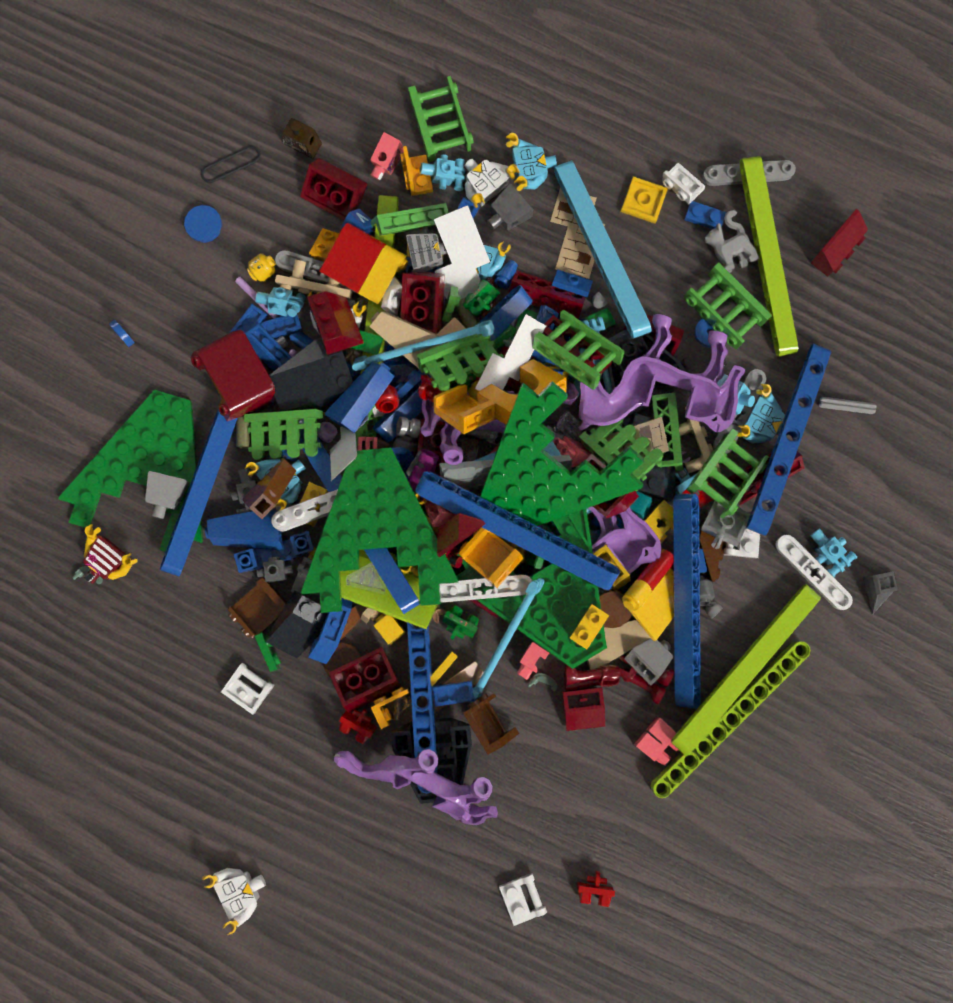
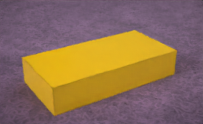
M451 652L430 677L431 686L438 681L458 657L456 654Z

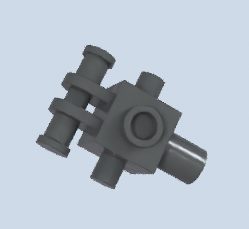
M249 468L238 471L241 484L236 485L237 492L231 493L233 501L239 500L240 504L245 506V508H237V514L252 511L242 500L258 484L257 481H252V476H248Z
M280 557L268 558V562H263L264 569H257V576L265 577V582L287 580V574H294L293 565L285 566V561L280 560Z

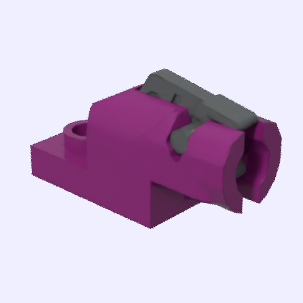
M422 449L406 470L413 491H415L423 472L428 471L436 474L435 470L439 456L434 452ZM420 504L423 511L425 512L426 508L424 504Z

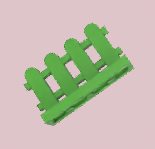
M474 334L417 354L420 371L424 372L425 375L429 374L433 379L431 382L433 388L438 387L440 391H447L450 388V381L455 380L458 384H465L468 380L467 375L473 373L476 377H481L492 353L496 355L498 353L494 349L495 343L491 341L490 335L483 337L482 334ZM482 353L486 360L481 362L476 354ZM465 360L469 367L463 369L459 361ZM447 367L451 374L445 376L441 368Z
M309 409L244 414V422L251 423L248 433H251L252 447H248V452H252V457L255 460H262L265 457V451H269L271 458L279 459L282 457V450H287L289 457L297 458L300 455V449H305L307 456L315 457L318 454V448H321V443H318L317 428H321V425L317 423V419H323V411ZM299 420H304V424H299ZM281 421H286V425H281ZM299 429H304L305 444H300ZM286 430L287 445H282V431ZM264 432H269V446L264 444Z
M623 419L617 423L600 426L597 430L593 428L590 431V436L585 431L579 436L582 445L606 466L614 460L612 456L615 455L617 457L620 454L619 450L626 443L630 442L632 449L639 455H645L644 463L632 472L639 480L644 481L647 478L645 474L655 465L659 467L662 464L660 462L663 458L662 451L656 448L649 452L647 450L649 447L648 438L640 437L637 440L633 438L636 435L635 427L627 425L625 428H622L620 425L623 423ZM617 430L619 433L608 442L606 438Z

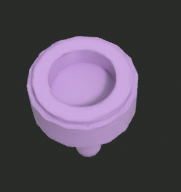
M322 422L321 428L317 429V434L322 441L329 443L337 435V429L329 422Z

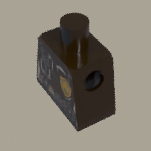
M294 118L289 120L282 133L284 145L314 159L322 145L320 138L312 127Z

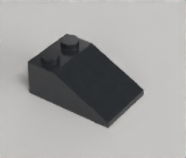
M294 590L266 637L265 642L298 659L314 639L320 635L327 613H321L319 603Z

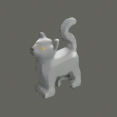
M735 210L728 211L725 214L724 220L729 228L737 230L736 236L724 240L721 224L719 223L715 229L711 230L704 237L705 243L710 244L714 248L716 257L729 273L734 269L732 258L738 256L740 260L738 264L740 269L748 266V260L755 262L759 259L756 249L745 234L743 226L732 221V217L737 214Z

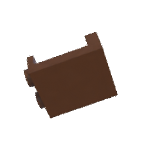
M263 577L236 604L227 608L230 612L228 616L235 623H240L243 627L241 631L248 638L250 636L255 638L256 635L266 630L278 619L287 604L269 582H265Z
M487 693L470 703L468 705L469 709L463 713L487 755L502 748L519 734L516 727L508 731L505 730L489 701L496 697L495 693L490 696Z

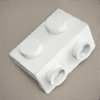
M679 163L669 172L666 170L663 173L662 181L665 187L672 189L680 200H685L688 204L705 189V185Z

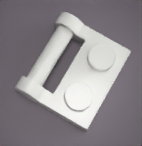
M745 529L738 544V550L733 549L734 545L726 542L724 555L758 558L760 534Z
M241 663L221 693L253 715L273 689L274 684L271 682L267 683L250 671L247 665ZM244 675L263 689L262 692L259 694L239 679L240 676Z
M532 873L499 886L514 926L547 913L546 907L542 905L533 882L535 879ZM523 884H526L535 907L534 910H529L521 889Z

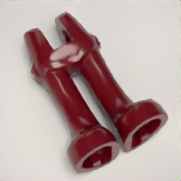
M621 655L619 659L629 664L624 659L627 655ZM631 667L629 673L625 669L620 668V677L623 678V681L631 682L651 694L654 703H660L666 691L665 688L654 683L650 685L644 678L636 675L637 671L633 667ZM671 669L664 670L656 681L667 687L675 671Z
M565 664V691H574L590 686L612 687L618 685L621 674L620 668L615 665H602L599 668L582 671L576 670V668L572 669Z

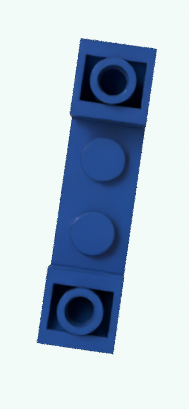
M309 531L291 536L289 540L283 541V550L249 549L234 554L238 572L243 573L263 569V562H268V558L280 557V560L288 561L313 551L314 547Z
M342 598V612L327 613L318 639H314L308 658L327 664L338 647L352 609V601Z

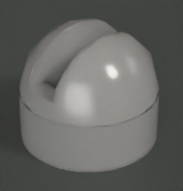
M597 292L592 298V304L596 308H602L608 304L600 292Z
M711 602L710 605L712 607L706 605V613L711 618H714L723 609L717 602Z

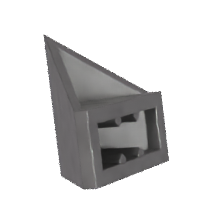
M894 572L863 577L872 615L894 591L898 590Z

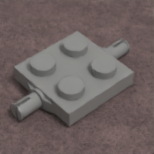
M714 501L701 531L715 537L711 544L714 548L717 542L715 549L720 548L722 541L737 547L746 529L750 516L749 513L738 507L732 516L729 514L722 519L720 515L725 508Z

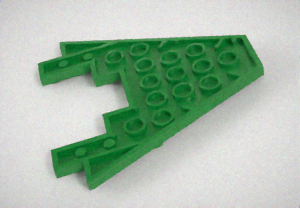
M553 381L539 395L523 383L519 389L480 497L539 526L641 489L643 482L634 476L632 472L644 463V458L628 446L601 471L597 470L587 460H584L570 472L543 450L555 438V434L542 424L568 398V394Z
M154 390L59 496V500L75 505L69 523L86 528L93 520L102 493L120 498L126 480L147 486L149 471L185 479L189 482V485L178 509L166 508V512L170 513L171 517L159 549L165 552L197 467L192 401ZM202 518L193 540L203 543Z
M392 448L357 450V457L344 471L301 590V594L320 593L321 613L342 612L340 572L360 570L359 550L397 547L398 567L418 566L420 606L441 605L440 584L459 583L446 554L441 557L437 555V536Z
M586 509L553 520L561 534L558 537L593 554ZM464 560L462 564L466 570L456 575L459 581L484 578ZM553 563L530 577L532 581L542 578L544 585L540 592L535 594L517 627L519 631L572 669L607 649L604 624L587 650L570 639V636L591 604L601 610L598 586ZM512 571L508 576H515L516 574ZM481 583V587L473 588V591H482V594H486V591L494 589V586H485V583ZM526 595L476 600L508 623H511Z

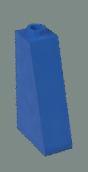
M372 362L324 415L337 425L355 433L394 378V375L389 372L390 368L382 362L380 364Z
M276 507L263 519L251 511L207 520L205 535L213 545L283 550L282 532L272 525V517L278 512Z

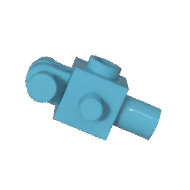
M441 155V158H437L434 164L421 163L420 174L432 176V183L439 184V189H446V185L449 186L453 181L455 182L454 190L462 191V185L465 181V176H463L465 174V169L463 168L465 160L456 159V161L448 160L447 155Z
M274 287L270 294L257 292L256 303L268 305V313L287 316L288 314L290 317H295L300 312L306 299L304 294L298 293L295 297L292 296L291 290H286L282 287Z
M821 529L816 530L810 535L819 545L815 549L819 556L815 559L820 564L823 562L826 565L833 564V567L827 570L833 577L838 572L842 573L845 570L844 567L848 568L851 566L850 563L857 559L856 554L852 551L847 556H844L847 551L843 545L847 542L843 537L838 540L835 536L828 539Z

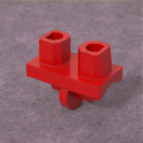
M421 375L422 384L418 388L419 396L423 400H430L434 403V396L445 391H440L438 387L433 388L431 383L433 379L427 375Z
M365 708L362 713L354 710L353 713L345 711L339 720L341 722L339 731L349 734L351 729H354L358 732L355 739L362 744L368 738H371L377 726L370 723L372 719L366 716L368 710Z
M595 871L594 877L587 876V882L594 884L577 882L580 903L590 904L591 895L597 894L599 895L598 905L609 907L611 897H615L613 887L599 885H607V878H600V871Z

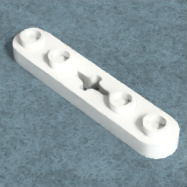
M338 489L276 512L272 517L273 527L278 531H287L328 516ZM317 504L323 506L320 508L319 512L314 510L315 508H317Z
M783 535L777 539L776 549L834 608L845 610L852 605L853 600L850 593L795 538L790 535ZM809 568H811V569H815V568H816V569L818 570V571L816 572V574L818 575V577H817V576H812V577H811V576H810L811 570H810Z
M527 575L508 576L498 588L485 578L462 580L459 583L440 584L441 602L526 595L525 591L529 583L532 582V579ZM481 583H485V586H494V589L487 590L486 594H482V591H473V588L481 587Z

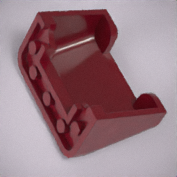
M242 330L233 331L194 351L190 357L194 367L199 370L205 368L222 399L218 409L226 421L266 408L275 394V386Z

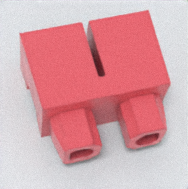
M564 436L563 439L556 437L553 441L561 455H569L571 457L572 467L579 466L591 455L582 443L567 436Z
M531 641L519 660L522 665L518 669L517 674L527 680L533 671L537 673L535 664L539 657L546 659L549 652Z
M657 716L646 729L649 733L644 732L634 743V746L653 761H657L665 766L671 759L664 752L669 745L675 751L679 749L671 743L676 732Z

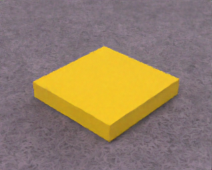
M633 176L621 212L656 224L668 188Z

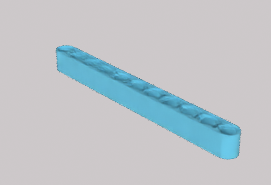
M573 161L555 166L554 173L631 338L634 339L651 332V325Z

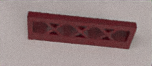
M518 270L516 271L509 292L521 285L533 299L531 305L537 307L546 305L561 314L562 310H565L579 319L586 297L554 287L551 281Z
M553 315L544 323L546 327L542 334L548 336L553 332L548 327L552 323L558 327L562 321ZM568 327L554 342L563 347L567 343L564 340V336L572 338L577 333ZM582 339L569 352L578 357L581 354L578 348L587 349L591 344ZM596 350L584 363L594 367L593 360L601 361L605 356ZM612 361L599 373L602 374L611 365Z
M798 451L788 478L804 469L803 458ZM771 454L767 455L769 458H768V460L765 462V464H767V463L769 462V459H770V457H771ZM750 465L743 470L749 474L753 466ZM766 468L761 474H757L742 496L739 506L757 496ZM774 468V472L777 475H781L780 471ZM736 474L727 478L732 483L737 480L744 481Z

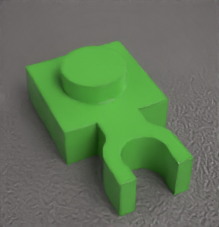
M450 287L442 321L450 322L454 307L459 306L461 296L458 295L457 287Z

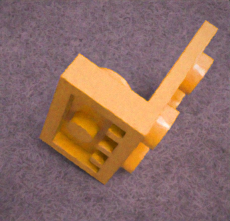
M403 146L404 153H400L406 189H410L411 196L433 192L430 175L420 174L421 163H428L427 155L409 158L407 146Z
M401 687L391 692L392 697L387 699L385 695L373 701L375 705L371 709L381 729L389 726L392 719L388 708L384 709L383 705L409 693V688L404 690V687Z

